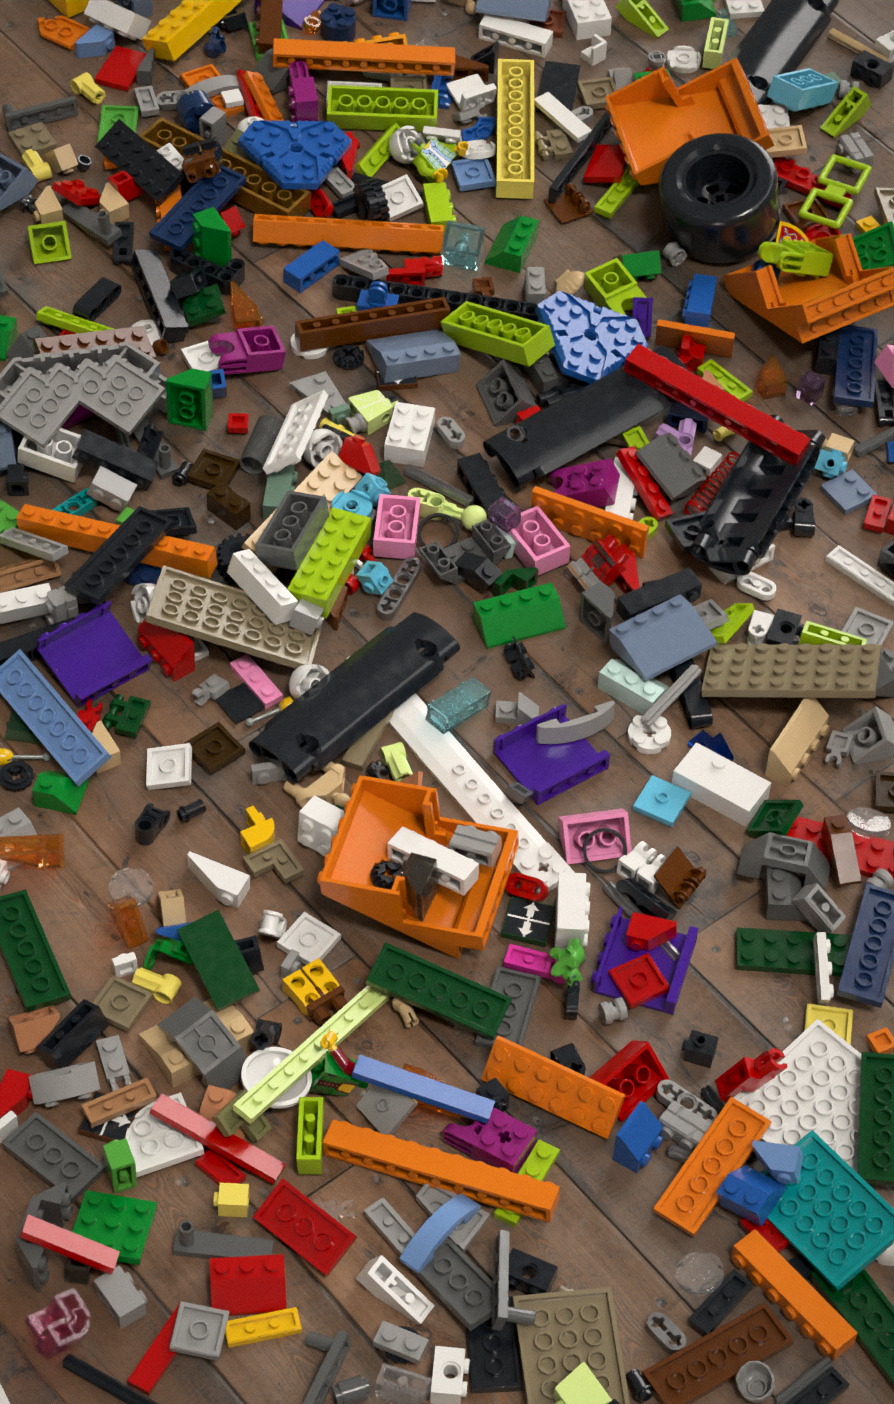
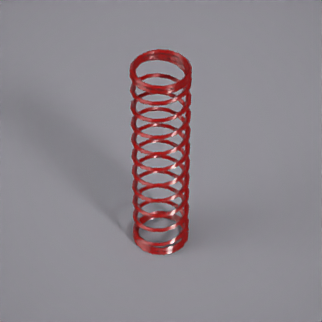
M729 452L715 471L711 473V476L707 478V481L695 492L694 496L684 506L687 515H691L688 511V505H691L696 513L699 512L692 505L696 506L700 512H703V509L707 511L705 505L697 501L696 497H700L708 505L711 504L707 498L700 495V492H704L708 498L713 500V495L705 491L704 487H708L716 495L717 490L709 486L708 482H712L717 489H720L714 483L720 487L721 485L713 481L712 477H716L723 484L718 478L722 481L725 480L717 476L716 472H720L726 479L723 474L726 476L728 474L721 471L720 468L724 467L727 473H729L727 469L730 471L731 469L726 467L724 463L727 462L732 468L734 463L730 462L729 458H738L729 455L739 457V453Z

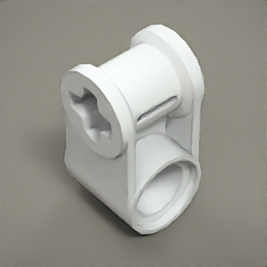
M754 610L748 630L747 645L766 643L775 615Z
M263 910L262 914L264 916L258 933L280 939L286 932L287 919L281 913Z

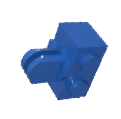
M372 282L369 290L361 289L357 302V311L399 304V295L389 294L387 285L383 282Z

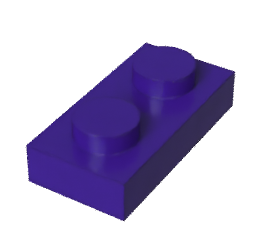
M633 297L632 318L638 321L644 337H651L653 298Z

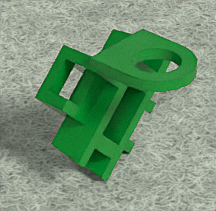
M162 937V939L156 938L153 946H150L143 968L151 971L159 953L183 963L193 965V962L182 941Z

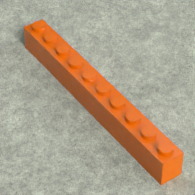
M274 38L273 67L289 68L291 62L303 61L307 64L308 69L454 76L455 47Z
M255 214L253 219V242H257L260 245L276 243L279 246L295 244L297 247H305L306 245H317L324 240L336 249L347 247L353 250H363L364 248L372 249L375 252L390 250L393 253L409 251L412 254L427 252L430 255L443 253L444 225Z
M24 504L16 517L18 529L69 547L95 552L120 526ZM164 536L140 563L161 568L164 565L210 579L217 566V557L214 546Z
M333 1119L322 1142L324 1156L421 1185L426 1183L431 1188L436 1189L437 1187L457 1195L462 1193L471 1200L551 1223L560 1201V1186L550 1181L544 1182L533 1179L526 1174L520 1175L510 1172L505 1168L487 1165L482 1161H473L458 1154L452 1155L442 1152L438 1148H429L419 1145L414 1141L398 1139L391 1134L385 1135L367 1127L354 1126L347 1121Z

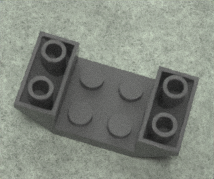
M273 48L267 50L252 72H258L263 76L270 93L273 94L287 88L289 68L273 67ZM312 69L316 74L326 71L320 69Z
M489 518L472 526L470 538L444 549L435 541L419 548V552L440 579L459 584L466 581V579L458 572V567L454 563L465 551L486 557L496 566L511 549V544Z
M769 832L744 845L737 874L759 879L763 864L772 868H781L794 873L806 874L804 886L818 883L826 892L831 864L814 842Z
M193 997L157 1025L171 1044L177 1043L203 1076L201 1082L206 1088L208 1085L230 1089L241 1080L242 1067L247 1059L241 1045L214 1011L196 997Z
M62 1182L31 1198L16 1238L19 1263L37 1292H40L43 1283L47 1284L49 1280L50 1269L47 1268L49 1258L46 1257L45 1247L20 1238V1234L28 1214L58 1227H64L66 1219L70 1220L73 1212V1206L70 1205L72 1194L69 1193L68 1183Z

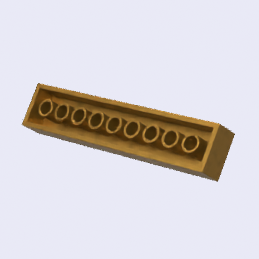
M162 117L140 135L156 151L171 143L183 158L184 152L182 148L184 145L195 142L200 144L201 140H205ZM222 148L221 165L247 177V183L232 197L231 201L257 214L302 217L311 209L310 191L306 189H282L262 167Z

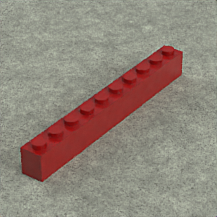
M637 344L625 360L624 372L795 467L808 450L811 439L805 434L790 428L787 424L781 423L769 414L761 412L751 404L743 402L736 396L723 391L718 386L705 381L698 375H694L684 367L676 365L666 357L656 354L647 347Z

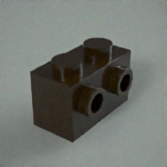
M220 483L207 493V510L236 531L251 520V503L246 498H242L235 493L232 488Z

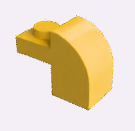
M254 805L246 808V823L249 828L240 831V841L242 848L248 855L275 841V828L273 819L265 820L264 815L261 812L258 813Z

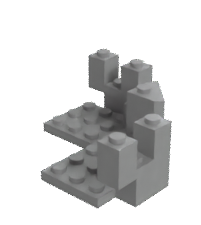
M121 342L119 345L93 346L91 349L65 350L57 354H37L29 358L15 357L0 373V424L8 425L44 448L80 404L130 436L153 406L164 413L167 412V378L160 374V362L128 342Z

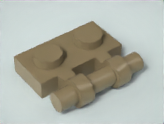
M563 129L548 130L545 132V136L540 131L534 132V143L538 146V153L544 160L550 159V156H553L555 160L572 158L573 151Z

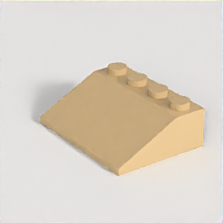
M212 999L203 1002L214 1011L241 1045L244 1052L255 1047L254 1043L251 1042L253 1029L245 1017L233 1005L218 1012ZM157 1025L139 1033V1038L172 1088L200 1075V1072L177 1043L171 1044Z

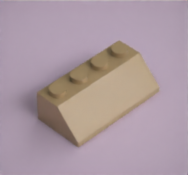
M816 698L803 699L770 748L765 777L788 787L792 780L796 781L798 779L802 765H807L811 751L815 752L817 750L821 736L825 737L830 727L827 725L829 715Z

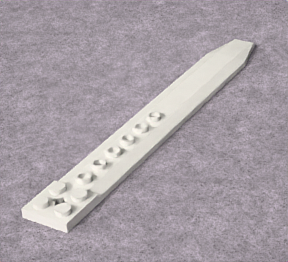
M416 693L396 708L388 725L473 823L518 830L519 847L512 865L515 872L544 881L548 885L549 891L558 886L559 872L575 873L549 842H546ZM540 867H546V868H547V872H545V871H543V870H542V871H538V870H539ZM540 888L537 889L536 895L540 893Z

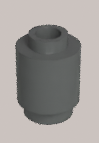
M361 1375L337 1382V1385L332 1387L337 1404H355L367 1400V1394L371 1393L367 1378L362 1379Z

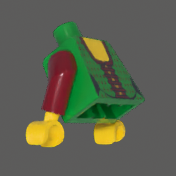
M329 1031L327 1035L325 1034L320 1041L321 1047L326 1050L330 1049L331 1052L327 1051L315 1067L311 1069L312 1084L310 1092L348 1096L355 1087L366 1089L369 1083L352 1078L357 1060L348 1058L340 1047H336L335 1042L338 1040V1037L333 1031Z

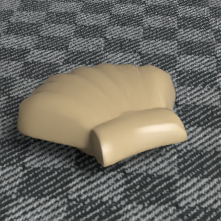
M567 269L554 281L556 283L555 293L562 291L573 295L583 285L585 274L580 271L570 272Z

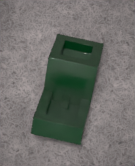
M536 567L506 569L493 583V596L504 595L511 587L517 591L533 587L537 583L538 569Z

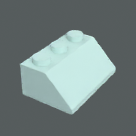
M611 659L599 672L598 689L643 715L670 688L655 678L645 681L622 659Z

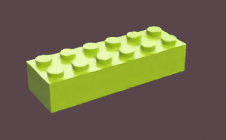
M343 85L328 86L327 121L333 122L340 129L387 130L395 122L400 128L407 125L416 128L414 129L416 132H423L424 126L437 127L438 90Z
M468 301L441 321L444 334L454 340L456 344L525 366L534 364L535 361L555 346L549 325Z
M332 507L328 519L287 589L298 600V603L301 599L320 606L324 608L322 617H328L342 587L345 585L371 536V517Z

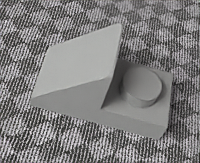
M631 68L608 69L607 75L608 77H613L617 90L633 82Z
M521 692L518 695V702L496 700L495 723L523 725L534 717L539 716V706Z

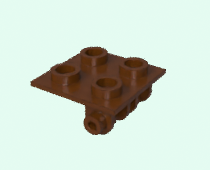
M568 183L565 186V193H562L556 203L552 204L548 202V198L544 199L546 205L561 224L594 213L590 203L584 199V195L572 183Z
M676 846L653 876L677 908L681 909L702 880L705 879L707 871L704 867L694 868L681 849Z

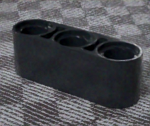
M102 277L75 303L73 315L94 322L120 296L122 291L121 285Z

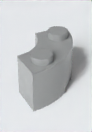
M95 1061L78 1063L29 1076L34 1105L44 1103L45 1107L55 1106L59 1104L58 1100L75 1096L78 1099H85L92 1096L91 1092L100 1089Z

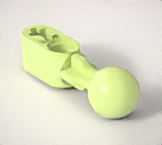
M413 488L408 492V497L421 498L420 517L426 518L431 514L444 513L452 518L461 520L463 526L472 531L473 525L487 520V514L480 506L471 505L461 509L456 504L445 500L443 495L422 488ZM435 517L431 520L438 521L444 517Z

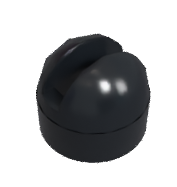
M79 155L76 167L80 171H87L92 163L91 158L86 155Z

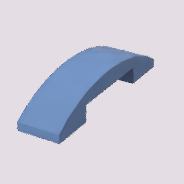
M462 1193L447 1201L429 1217L413 1236L400 1256V1261L419 1274L434 1258V1251L461 1222L466 1224L481 1209V1205Z

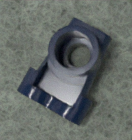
M216 26L210 28L209 40L204 45L205 52L208 53L210 58H217L218 54L226 52L225 37L220 34V29Z

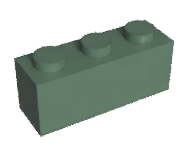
M290 464L277 473L272 472L268 474L263 500V519L266 520L278 508L288 490L294 491L296 489V486H293L294 483L297 484L298 471H295V465Z

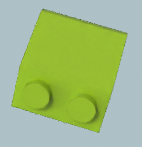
M66 221L26 227L34 264L72 259Z

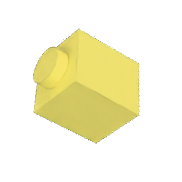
M220 1183L219 1192H214V1207H218V1216L248 1217L249 1184Z

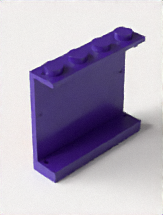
M110 601L105 604L102 603L100 606L96 605L92 611L86 614L81 613L69 623L64 622L51 633L45 632L38 638L37 651L78 709L85 706L89 699L94 701L150 670L152 664L151 657L148 654L144 656L140 654L110 612L112 603Z
M565 703L558 707H553L549 712L536 716L531 721L518 725L514 730L501 734L494 739L493 754L518 783L533 792L531 799L537 806L609 768L610 754L606 750L597 753L585 738L560 744L537 743V724L557 719L559 723L570 721L566 717L567 705Z
M619 907L617 915L613 914L611 918L610 928H612L611 933H606L603 946H606L605 951H600L597 964L600 965L598 971L594 970L591 978V983H594L593 993L614 999L622 997L608 975V970L649 953L670 985L668 993L639 1006L673 1015L695 948L699 928L690 926L687 935L677 933L675 938L669 940L681 953L680 958H676L677 960L673 961L660 946L650 951H637L626 946V933L630 920L622 918L623 908Z

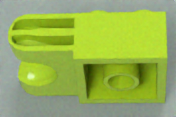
M782 239L781 243L763 242L758 250V258L777 264L776 267L784 272H792L802 277H805L806 274L814 278L828 276L834 254L811 242Z
M618 258L585 272L584 289L600 308L603 306L608 310L611 309L613 312L625 315L624 311L633 309V297L647 298L638 287L636 280Z

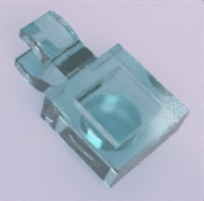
M719 9L720 16L718 18L728 19L727 9ZM729 19L727 37L737 36L738 30L734 19Z

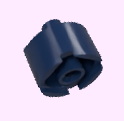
M337 3L329 4L328 8L324 9L320 15V34L323 36V40L337 42L353 41L356 36L355 10L338 5Z
M194 90V93L189 95L186 93L178 100L176 110L186 130L192 133H200L199 118L211 107H215L207 93L201 90Z

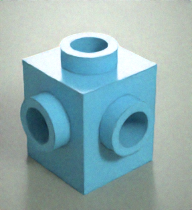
M831 448L829 452L821 449L815 469L823 471V476L834 479V476H840L841 473H845L848 462H845L846 457L842 456L843 452ZM832 460L834 461L833 467L830 465Z
M366 473L354 487L356 490L366 493L371 499L372 506L378 507L380 494H391L386 487L387 483L382 478L370 473Z
M367 561L356 574L362 584V588L369 594L382 595L393 581L389 570L382 562Z

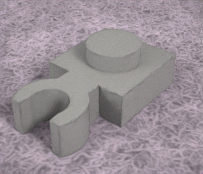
M832 730L826 747L827 753H829L825 758L826 766H829L832 760H836L837 768H841V756L848 757L854 740L852 734Z

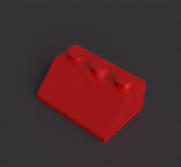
M145 619L137 628V643L141 649H145L149 653L154 663L157 662L165 676H169L175 682L195 671L194 642L186 634L145 622Z
M637 1040L629 1042L589 1077L626 1095L617 1117L619 1122H623L630 1116L640 1101L645 1102L656 1093L658 1084L661 1081L670 1080L650 1043Z
M284 1254L210 1258L211 1308L229 1311V1316L256 1315L286 1309Z

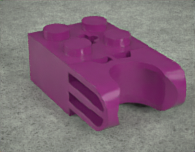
M291 62L289 64L291 85L288 86L290 100H288L289 111H293L291 112V122H317L318 97L314 78L309 77L305 62Z
M275 326L240 328L236 332L214 334L208 341V346L212 353L222 354L217 367L218 369H223L224 374L280 370L283 368L286 351Z
M610 458L553 470L550 473L549 481L557 489L552 492L598 508L615 504L620 474Z
M494 1107L488 1124L469 1118L474 1122L470 1126L463 1127L450 1123L442 1131L445 1142L470 1155L472 1160L482 1161L496 1168H505L513 1173H518L536 1145L537 1138L536 1129Z

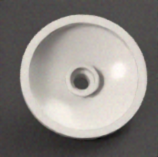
M267 1047L264 1050H257L245 1060L242 1067L241 1082L243 1088L247 1089V1091L252 1089L293 1051L281 1047ZM311 1070L270 1107H291L299 1103V1097H306L312 1084Z

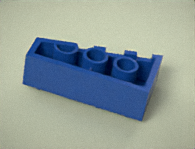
M694 274L693 281L689 280L682 320H685V324L709 327L717 277Z

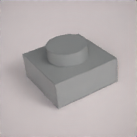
M293 949L290 950L281 964V979L301 968L299 952Z

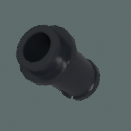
M188 461L182 462L178 471L172 475L173 483L177 486L185 485L188 481L186 475L193 466L189 463L187 468H185Z
M201 799L187 806L182 805L176 811L177 817L181 822H189L190 818L206 812V806L197 809L198 806L204 804Z
M630 1370L626 1374V1381L634 1391L635 1399L641 1403L650 1400L653 1396V1388L647 1385L639 1370Z

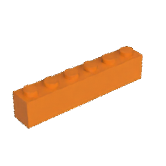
M755 1229L733 1245L731 1255L733 1263L749 1275L754 1285L760 1286L764 1290L768 1299L772 1303H776L783 1310L784 1315L800 1327L805 1337L813 1340L824 1356H828L834 1361L855 1344L858 1333Z

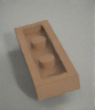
M146 1077L82 1104V1111L91 1128L157 1101V1094Z

